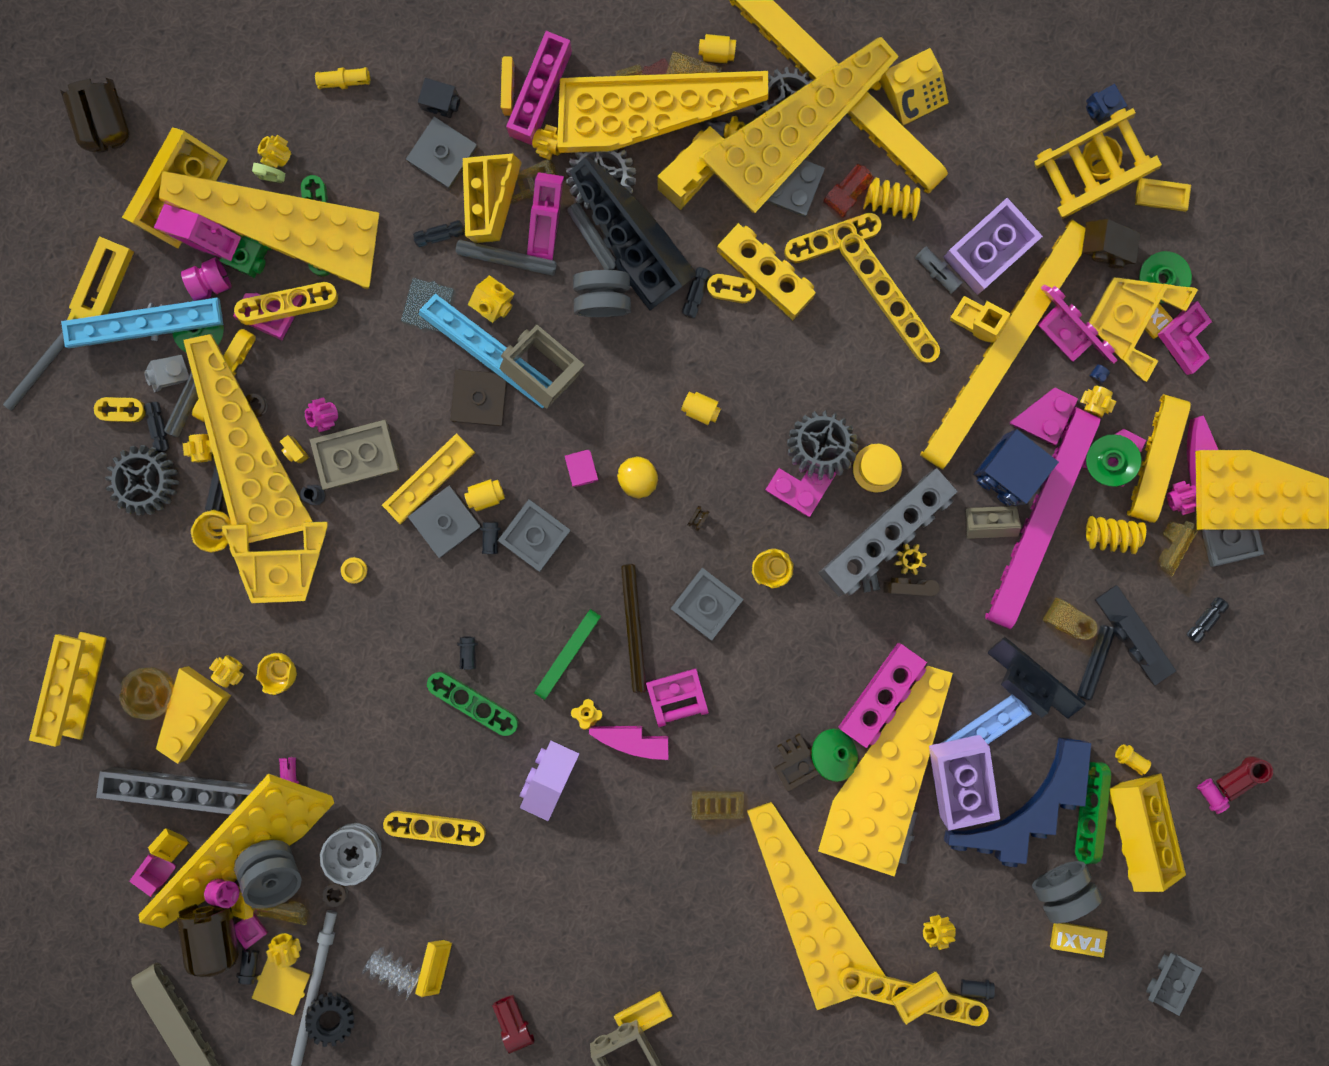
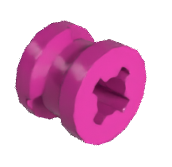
M214 879L207 884L204 897L206 902L212 906L230 908L239 898V888L232 881Z

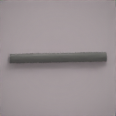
M63 331L3 403L7 409L12 411L65 347Z

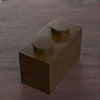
M1109 219L1086 222L1082 253L1091 256L1093 261L1106 262L1111 268L1122 269L1125 265L1136 264L1141 233Z

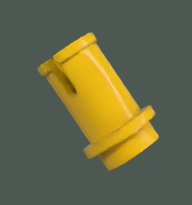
M1121 745L1115 753L1120 764L1125 763L1140 775L1146 774L1150 769L1151 761L1133 751L1132 746Z

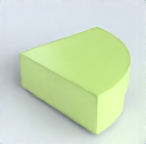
M253 164L252 172L260 180L284 182V172L267 165Z

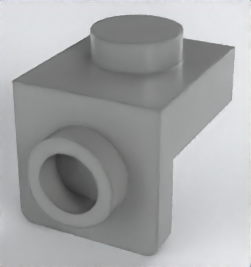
M182 355L150 361L146 368L147 370H145L146 382L149 386L152 385L154 392L160 391L162 387L187 382L189 378Z

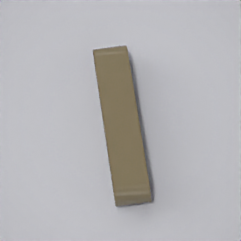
M154 963L133 976L131 983L134 991L180 1066H222L221 1064L218 1065L214 1059L216 1055L208 1042L205 1043L200 1035L202 1032L195 1020H191L187 1014L189 1010L181 997L178 998L173 991L175 987L167 975L164 976L161 971V964Z

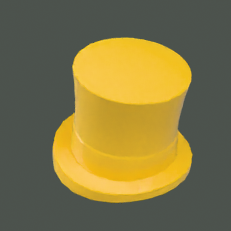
M871 444L864 447L856 455V459L853 462V474L857 483L863 489L874 493L884 492L895 486L902 472V464L898 454L892 448L883 444Z

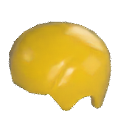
M1104 136L1120 166L1123 154L1121 146L1115 139ZM1092 139L1085 145L1082 155L1094 179H1108L1111 174ZM1095 160H1101L1100 162L1092 166Z
M639 456L628 458L618 469L617 477L619 484L628 496L640 499L649 496L656 489L658 474L648 459Z
M216 510L202 513L195 520L191 528L193 543L200 550L210 553L223 550L228 545L227 538L223 531L215 532L213 529H222V525H231L230 517L224 512ZM214 536H223L220 539L214 538Z
M768 549L758 554L753 561L752 574L759 585L778 588L787 584L793 576L794 564L789 555L782 550Z
M272 653L265 656L258 664L256 680L262 684V691L264 693L277 695L287 691L293 685L297 676L296 667L287 655Z

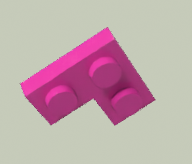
M1198 301L1190 303L1186 311H1182L1157 334L1186 375L1196 372L1210 358L1195 338L1212 322Z
M778 468L765 491L807 517H810L833 479L830 480L826 474H823L822 480L819 481L818 474L815 473L809 478L807 470L800 481Z

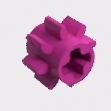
M324 398L312 400V403L308 404L309 408L305 410V419L310 427L317 426L318 431L322 432L335 426L334 422L338 419V412L333 403H326Z
M1185 481L1172 484L1173 489L1167 493L1168 504L1172 511H1181L1182 515L1195 512L1196 486L1186 485Z

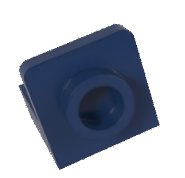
M1115 83L1099 93H1093L1086 100L1088 114L1091 118H1096L1098 123L1128 106Z

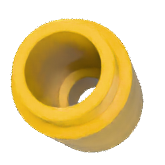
M706 34L705 39H700L698 55L703 56V61L726 64L727 61L734 62L736 40L730 39V36Z
M689 391L681 411L686 412V416L709 425L710 421L716 422L721 408L717 407L719 401L696 392L694 394Z
M492 479L467 487L468 493L464 494L468 507H474L476 512L500 504V501L505 499L499 480L492 481Z

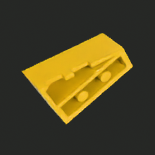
M711 126L705 131L701 130L692 140V144L688 148L683 149L676 159L658 175V190L680 210L714 174L700 159L703 153L724 140Z
M513 153L463 158L465 236L474 243L500 241L522 163Z
M191 667L179 668L156 749L177 764L188 760L231 695Z

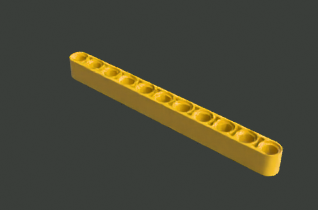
M729 0L732 6L736 5L742 11L740 14L751 24L754 23L760 29L759 32L769 42L772 40L778 46V51L787 59L790 58L797 64L795 67L802 74L808 72L812 80L838 65L773 0ZM868 92L847 112L851 117L850 120L860 130L864 129L870 135L868 138L877 147H882L888 153L887 156L897 166L900 164L906 170L905 174L916 184L919 183L924 188L925 193L929 194L948 175L943 164Z
M1071 219L1065 228L1067 229L1052 247L1053 251L1039 267V273L1030 281L1025 289V295L1021 300H1018L1011 311L1010 320L996 342L990 344L983 355L984 359L975 367L970 375V381L965 387L963 386L956 397V403L952 408H949L942 419V425L938 430H935L929 439V445L925 451L921 452V457L940 469H944L1051 303L1052 300L1041 290V287L1045 284L1050 288L1056 286L1060 289L1081 256L1085 227Z

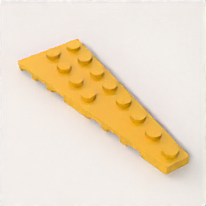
M882 37L875 39L703 153L700 159L753 213H756L899 56Z
M770 802L747 810L816 1009L819 1010L856 997L847 993L840 986L839 976L844 969L856 968L884 976L885 974L773 803ZM856 974L849 975L846 978V986L848 988L855 987L858 984L859 978ZM874 981L870 986V990L882 988V981Z

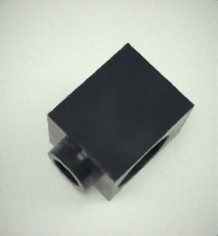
M425 78L418 104L421 110L434 114L439 112L441 113L440 116L451 118L452 113L457 112L459 109L460 97L455 86Z

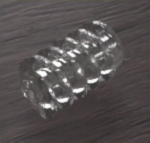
M382 946L373 952L361 974L363 975L370 970V980L379 975L378 984L380 986L388 980L387 990L391 991L395 986H398L396 995L400 996L406 991L405 1000L407 1001L419 980L421 968L418 967L414 972H411V962L402 967L403 958L400 957L394 962V952L384 956L385 947Z

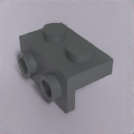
M1171 952L1169 956L1163 955L1158 965V969L1162 970L1158 980L1152 978L1146 992L1150 994L1148 999L1150 1002H1155L1180 1016L1203 968Z

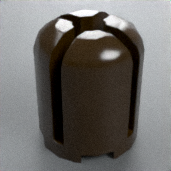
M106 78L107 83H92L91 79L80 80L68 84V91L60 90L76 142L82 149L89 152L108 151L107 146L117 149L129 140L130 132L113 79Z
M194 904L178 912L177 924L183 964L188 974L199 977H213L229 970L236 964L239 953L231 907L204 906L198 908L197 904Z

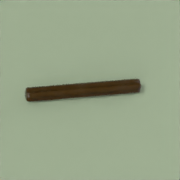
M625 564L621 566L632 691L634 693H642L646 691V678L636 570L634 564Z

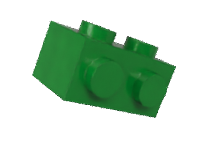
M239 235L241 239L232 260L229 261L221 258L220 262L255 279L256 274H261L265 267L266 261L264 257L267 251L272 249L249 237Z

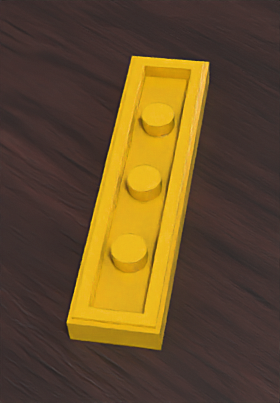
M456 433L382 506L399 524H402L409 515L420 507L476 452Z

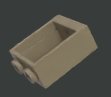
M536 325L531 331L526 329L517 340L518 343L514 347L510 345L501 355L503 360L499 369L548 409L578 378L584 364L541 327ZM532 345L564 371L548 388L543 386L516 363Z
M637 1020L631 1023H624L617 1030L607 1035H601L594 1042L590 1043L591 1058L596 1066H610L604 1055L635 1039L639 1042L651 1066H662Z

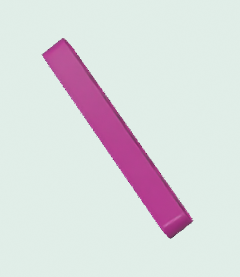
M1076 407L1071 413L1070 423L1066 424L1060 437L1062 442L1059 448L1056 447L1052 456L1059 463L1042 483L1041 486L1043 487L1040 494L1035 496L1030 508L1032 513L1029 519L1026 518L1020 532L1023 533L1021 539L1014 546L1011 553L1013 558L1010 565L1005 567L1000 579L1002 584L999 590L996 589L990 603L992 607L989 614L986 613L985 619L1008 629H1011L1017 621L1100 424V417Z

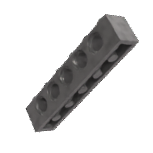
M937 468L934 469L831 560L818 574L838 597L846 593L848 596L852 595L860 588L861 585L858 582L865 576L867 579L880 569L877 565L883 559L887 562L898 553L896 547L902 542L905 545L917 535L914 531L920 525L924 528L935 519L933 514L938 509L943 511L952 504L953 500L951 497L958 491ZM923 495L930 499V507L923 503ZM905 511L911 514L912 523L905 521ZM886 528H889L893 531V540H889L886 537ZM867 545L874 547L876 552L874 558L867 554ZM848 562L856 565L857 572L855 575L848 571Z
M111 767L100 771L96 798L232 814L258 785Z

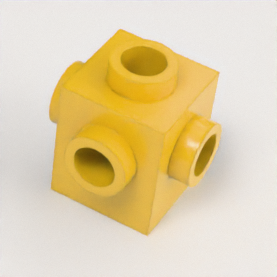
M489 275L476 286L468 305L493 323L500 316L504 318L510 312L513 306L510 302L514 293Z

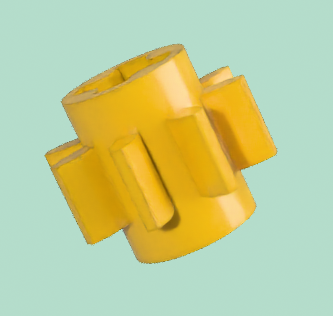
M546 124L544 130L537 129L532 141L533 148L537 149L536 153L540 157L551 160L552 154L560 155L557 148L558 128Z
M272 135L271 138L268 136L264 137L257 149V152L262 156L260 162L270 167H283L291 155V151L286 147L288 141L279 135L276 137Z
M1094 386L1093 390L1088 389V391H1085L1080 401L1086 404L1084 411L1100 418L1103 417L1104 413H1112L1116 401L1111 399L1113 392L1100 386Z
M208 434L190 435L189 442L183 443L184 456L191 457V462L212 461L211 455L213 452Z
M903 544L904 551H898L896 555L899 556V561H896L894 565H901L903 567L901 570L902 574H906L908 569H911L913 575H917L918 571L916 568L919 566L926 567L922 563V557H925L927 553H920L918 551V544H915L912 549L909 548L908 544ZM914 553L915 564L910 563L907 565L908 560L905 559V556Z
M226 655L224 659L221 657L219 659L216 658L209 667V669L214 671L211 679L225 688L230 684L233 686L237 685L244 676L240 672L243 665L229 655Z
M940 915L931 916L930 922L923 924L925 926L923 937L929 943V947L937 946L941 950L949 948L948 943L955 942V927L948 917L941 918Z
M286 933L279 934L268 944L269 950L266 953L269 963L275 961V965L278 967H289L300 957L299 951L301 946L299 939L293 940L292 935Z

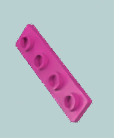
M1044 284L1041 290L1056 306L1037 325L1072 362L1091 345L1109 362L1113 364L1118 360L1113 355L1115 352L1114 348L1107 341L1101 342L1096 337L1099 332L1089 322L1084 324L1080 320L1081 312L1074 305L1068 306L1063 301L1066 296L1056 286L1050 288Z

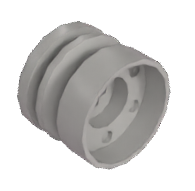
M360 823L346 824L338 828L323 844L320 853V863L325 875L334 883L344 886L356 885L366 880L379 864L382 855L381 841L375 831L369 826ZM353 846L357 847L356 853L359 855L350 857V850L348 849H351Z

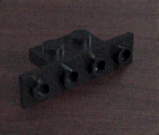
M1117 585L1094 599L1114 627V634L1121 642L1125 643L1129 649L1130 657L1140 665L1154 686L1176 672L1167 656Z
M1003 637L988 651L990 656L1007 669L1001 685L1041 718L1049 713L1051 706L1067 719L1085 706L1086 702L1006 637Z

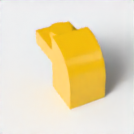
M964 296L950 317V321L969 330L978 339L994 343L1010 320V313L988 301L982 306Z

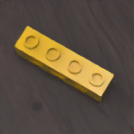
M738 223L717 246V253L746 279L751 280L759 291L790 319L794 320L814 298L816 292L813 290V284L804 277L802 279L794 273L795 269L789 262L785 260L781 262L775 256L776 252L767 243L762 245L756 239L757 236L748 226L743 228ZM745 248H750L755 252V256L746 258L742 255L741 251ZM769 265L773 267L775 272L772 275H764L761 272V267ZM788 282L792 284L794 290L790 293H785L781 290L780 284Z

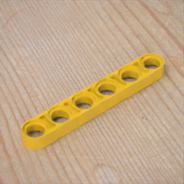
M856 233L846 235L839 245L843 257L915 357L923 363L935 361L940 354V347L864 239ZM848 239H855L858 242L859 249L857 252L850 253L846 250L845 243ZM863 260H869L873 263L874 270L871 274H864L861 271L860 264ZM884 281L888 284L889 291L886 295H879L876 292L875 286L877 282ZM894 302H899L904 307V312L900 317L894 316L890 311V307ZM909 323H914L919 328V333L915 338L909 337L905 332V328ZM924 344H929L934 349V354L929 359L924 358L920 353V349Z
M846 968L839 976L840 986L847 993L894 1005L891 999L895 997V992L899 987H906L908 989L915 984L856 968ZM851 974H856L859 978L858 984L853 988H848L845 983L846 978ZM876 980L882 981L883 990L879 994H872L870 990L871 984ZM948 992L951 996L950 998L926 1012V1014L973 1026L983 1025L987 1021L989 1013L987 1007L982 1002ZM950 999H954L957 1003L955 1011L946 1013L944 1009L945 1003ZM973 1006H980L981 1014L977 1019L969 1017V1011Z

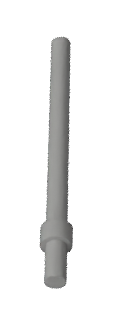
M327 910L323 929L318 934L317 942L319 946L293 1052L292 1066L302 1065L308 1039V1031L306 1032L305 1028L306 1010L308 1006L311 1007V1002L314 999L317 1001L329 945L333 944L335 936L333 928L337 912L333 910Z

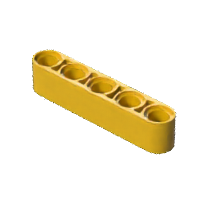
M1165 394L1159 399L1161 401L1159 412L1155 413L1152 424L1154 426L1153 433L1148 438L1145 448L1147 451L1145 461L1141 462L1138 475H1140L1137 486H1134L1131 497L1133 503L1130 511H1127L1128 516L1155 523L1160 515L1190 411L1189 401Z

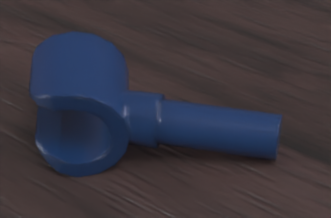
M1098 364L1089 376L1097 379L1099 384L1102 385L1109 376L1110 371Z

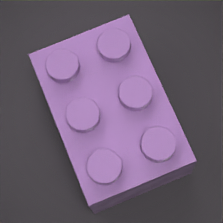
M1006 198L955 244L943 258L978 295L1043 236L1013 203Z
M980 735L930 745L929 750L940 818L947 829L954 830L999 820L1000 814L990 746Z

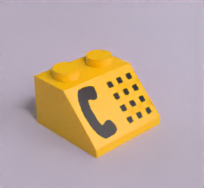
M931 48L888 68L881 76L880 83L902 126L949 103L943 73Z

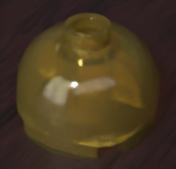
M143 667L130 672L121 683L122 688L119 694V701L122 708L131 717L142 720H152L164 715L173 699L171 695L173 694L174 680L166 671L155 667Z

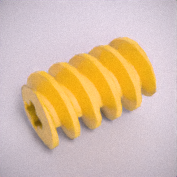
M876 177L869 185L863 209L869 203H872V211L875 212L879 205H881L882 214H885L889 208H892V216L895 217L899 210H901L902 219H905L909 213H912V221H914L921 201L920 188L916 187L910 193V186L905 185L900 191V183L896 182L890 189L889 180H885L880 186V180Z
M1090 516L1086 524V539L1089 541L1090 549H1094L1098 542L1100 550H1105L1107 544H1109L1110 551L1115 552L1117 546L1120 545L1121 553H1125L1128 546H1130L1131 554H1136L1138 548L1145 542L1147 529L1144 522L1138 524L1135 521L1127 523L1125 520H1118L1116 522L1115 519H1108L1106 521L1103 517L1095 519L1093 516Z

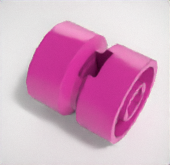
M217 257L203 262L200 269L193 266L181 271L184 285L194 301L210 298L211 292L219 294L231 289L228 276L223 278L227 273Z

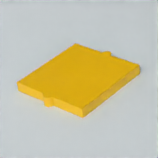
M267 958L263 971L257 978L258 983L252 999L294 1015L300 999L305 996L304 989L310 974L291 966L285 968L275 965V961L269 963Z

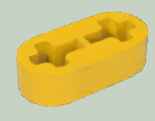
M715 274L709 278L707 283L708 293L716 299L748 303L754 298L756 293L754 283L746 278ZM717 280H721L722 285L730 287V290L721 289L720 293H716L715 288L711 287V284H716ZM742 285H747V290L751 291V294H746V297L742 298L740 297V292L733 291L732 289H740Z
M105 397L99 399L94 405L96 417L108 422H139L146 416L145 404L134 398ZM108 403L110 407L117 408V412H108L107 416L106 413L102 412V407H106ZM133 403L135 407L139 408V412H135L134 417H132L131 413L123 412L124 408H132Z

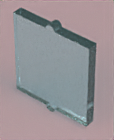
M413 278L401 321L419 326L421 330L427 328L441 332L418 315L419 310L434 294H437L450 304L454 289L438 285L435 281L430 283Z

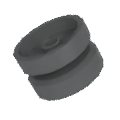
M592 270L573 275V290L581 294L574 299L575 315L582 317H616L631 313V299L623 294L630 290L629 273L617 270Z
M261 841L241 852L235 860L234 871L240 884L239 887L246 904L253 908L264 909L282 904L294 896L301 886L302 879L291 848L283 841Z
M1074 861L1062 864L1040 875L1033 882L1032 888L1039 901L1045 902L1043 909L1051 923L1058 924L1076 920L1087 915L1101 904L1103 897L1096 884L1090 882L1092 876L1084 862Z

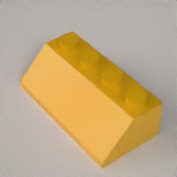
M172 127L122 218L178 249L182 243L181 241L154 228L164 204L170 205L159 200L162 172L216 181L228 159L187 132Z
M1162 773L1122 782L1110 788V802L1114 807L1116 827L1120 832L1122 840V853L1126 857L1128 878L1132 883L1134 892H1164L1183 878L1186 873Z

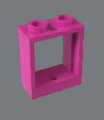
M164 204L154 226L155 229L192 248L229 261L232 260L241 239L239 235L200 214Z

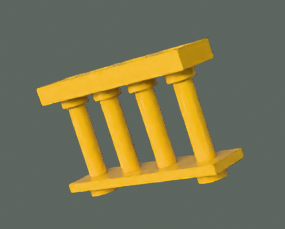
M1123 108L1110 116L1112 120L1054 151L1049 148L1037 155L1038 159L1034 161L1036 169L1045 165L1062 199L1060 201L1061 206L1057 208L1061 219L1160 169L1162 164L1158 156L1150 159L1149 155H1145L1128 121L1135 116L1136 112L1133 108L1128 111ZM1117 126L1136 161L1134 162L1135 167L1126 172L1124 168H1120L1103 135ZM1092 139L1111 174L1109 176L1110 180L1101 185L1099 181H1095L1079 149L1080 146ZM1067 153L1070 154L1086 186L1084 189L1086 193L1077 198L1074 194L1071 195L1054 161Z
M80 632L78 638L61 634L55 635L29 741L56 747L60 745L62 735L82 739L107 640L106 637Z

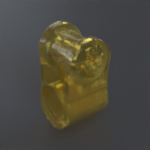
M1057 597L1043 618L1045 623L1049 622L1055 625L1057 630L1065 632L1076 639H1091L1098 630L1094 619ZM1079 623H1085L1086 632H1081V628L1078 627Z

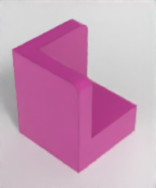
M590 450L565 456L574 488L599 481Z
M149 854L129 882L151 897L159 892L175 870L176 865Z

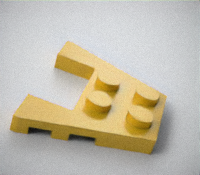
M1114 277L1104 292L1089 323L1099 332L1097 336L1102 341H1107L1114 348V353L1141 380L1147 382L1158 360L1134 349L1160 300L1182 311H1186L1198 289Z
M328 522L303 523L304 550L249 551L248 524L222 525V531L227 538L230 551L240 571L239 574L251 603L305 601L307 599L328 528Z

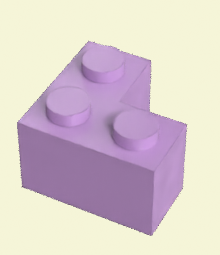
M550 741L547 750L541 748L535 761L539 766L537 769H531L520 793V797L524 798L520 808L549 821L579 753L553 741Z

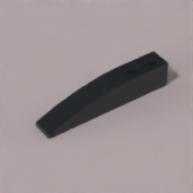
M588 155L585 156L569 171L584 202L589 203L593 211L592 218L595 224L600 225L606 237L603 240L607 248L612 249L617 259L615 264L618 270L629 273L630 286L649 311L697 275L652 215L624 186Z

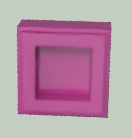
M254 912L252 918L242 919L234 925L236 937L245 950L268 933Z

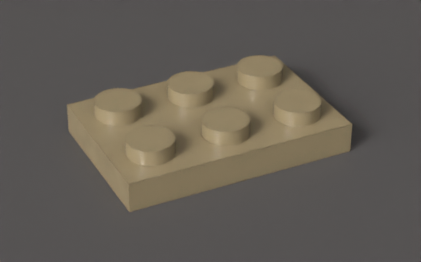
M387 420L310 439L322 490L400 471Z

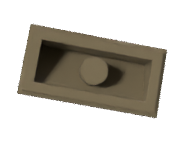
M1017 506L965 508L967 539L1019 536L1021 523Z

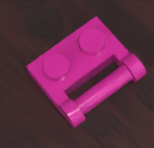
M696 668L646 682L658 727L666 726L667 722L701 713V715L709 713ZM696 696L698 702L696 704L665 713L662 711L661 706Z

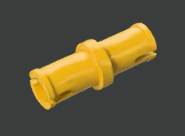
M343 67L338 68L337 71L316 72L315 81L318 89L333 87L347 89L348 86L370 85V73L367 67L346 70Z

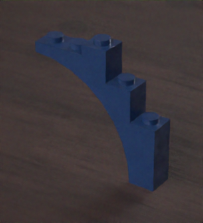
M1058 738L1055 758L1046 779L1037 792L1020 809L1005 819L986 827L970 830H945L944 841L951 845V849L958 851H967V847L977 848V852L992 854L993 850H995V857L1002 861L1004 866L1018 867V863L1027 864L1029 834L1031 833V836L1037 838H1047V834L1056 835L1059 804L1061 808L1076 810V805L1085 806L1091 743L1084 740Z

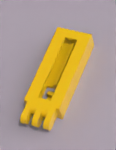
M99 236L69 306L71 312L67 320L108 314L134 251ZM106 249H109L113 253L98 286L97 292L99 294L97 299L91 298V301L95 302L93 308L83 305V302Z

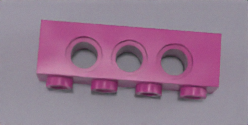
M548 31L545 32L506 128L510 137L532 145L533 136L537 129H541L560 83V78H562L572 54L570 40Z
M897 643L838 728L866 748L869 744L874 745L881 735V732H879L880 728L884 723L888 724L895 716L896 711L894 709L899 701L903 703L910 695L911 690L909 687L914 680L919 681L926 672L924 666L927 662L904 645ZM898 668H903L905 671V678L901 682H895L893 679V673ZM887 689L890 692V699L886 703H880L878 694L880 691ZM867 711L875 713V720L871 724H864L863 715Z

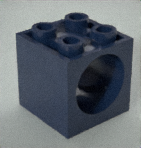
M1016 429L1004 434L973 475L978 478L976 482L982 488L988 491L993 489L998 493L997 499L1008 507L1011 504L1018 506L1028 503L1059 461Z

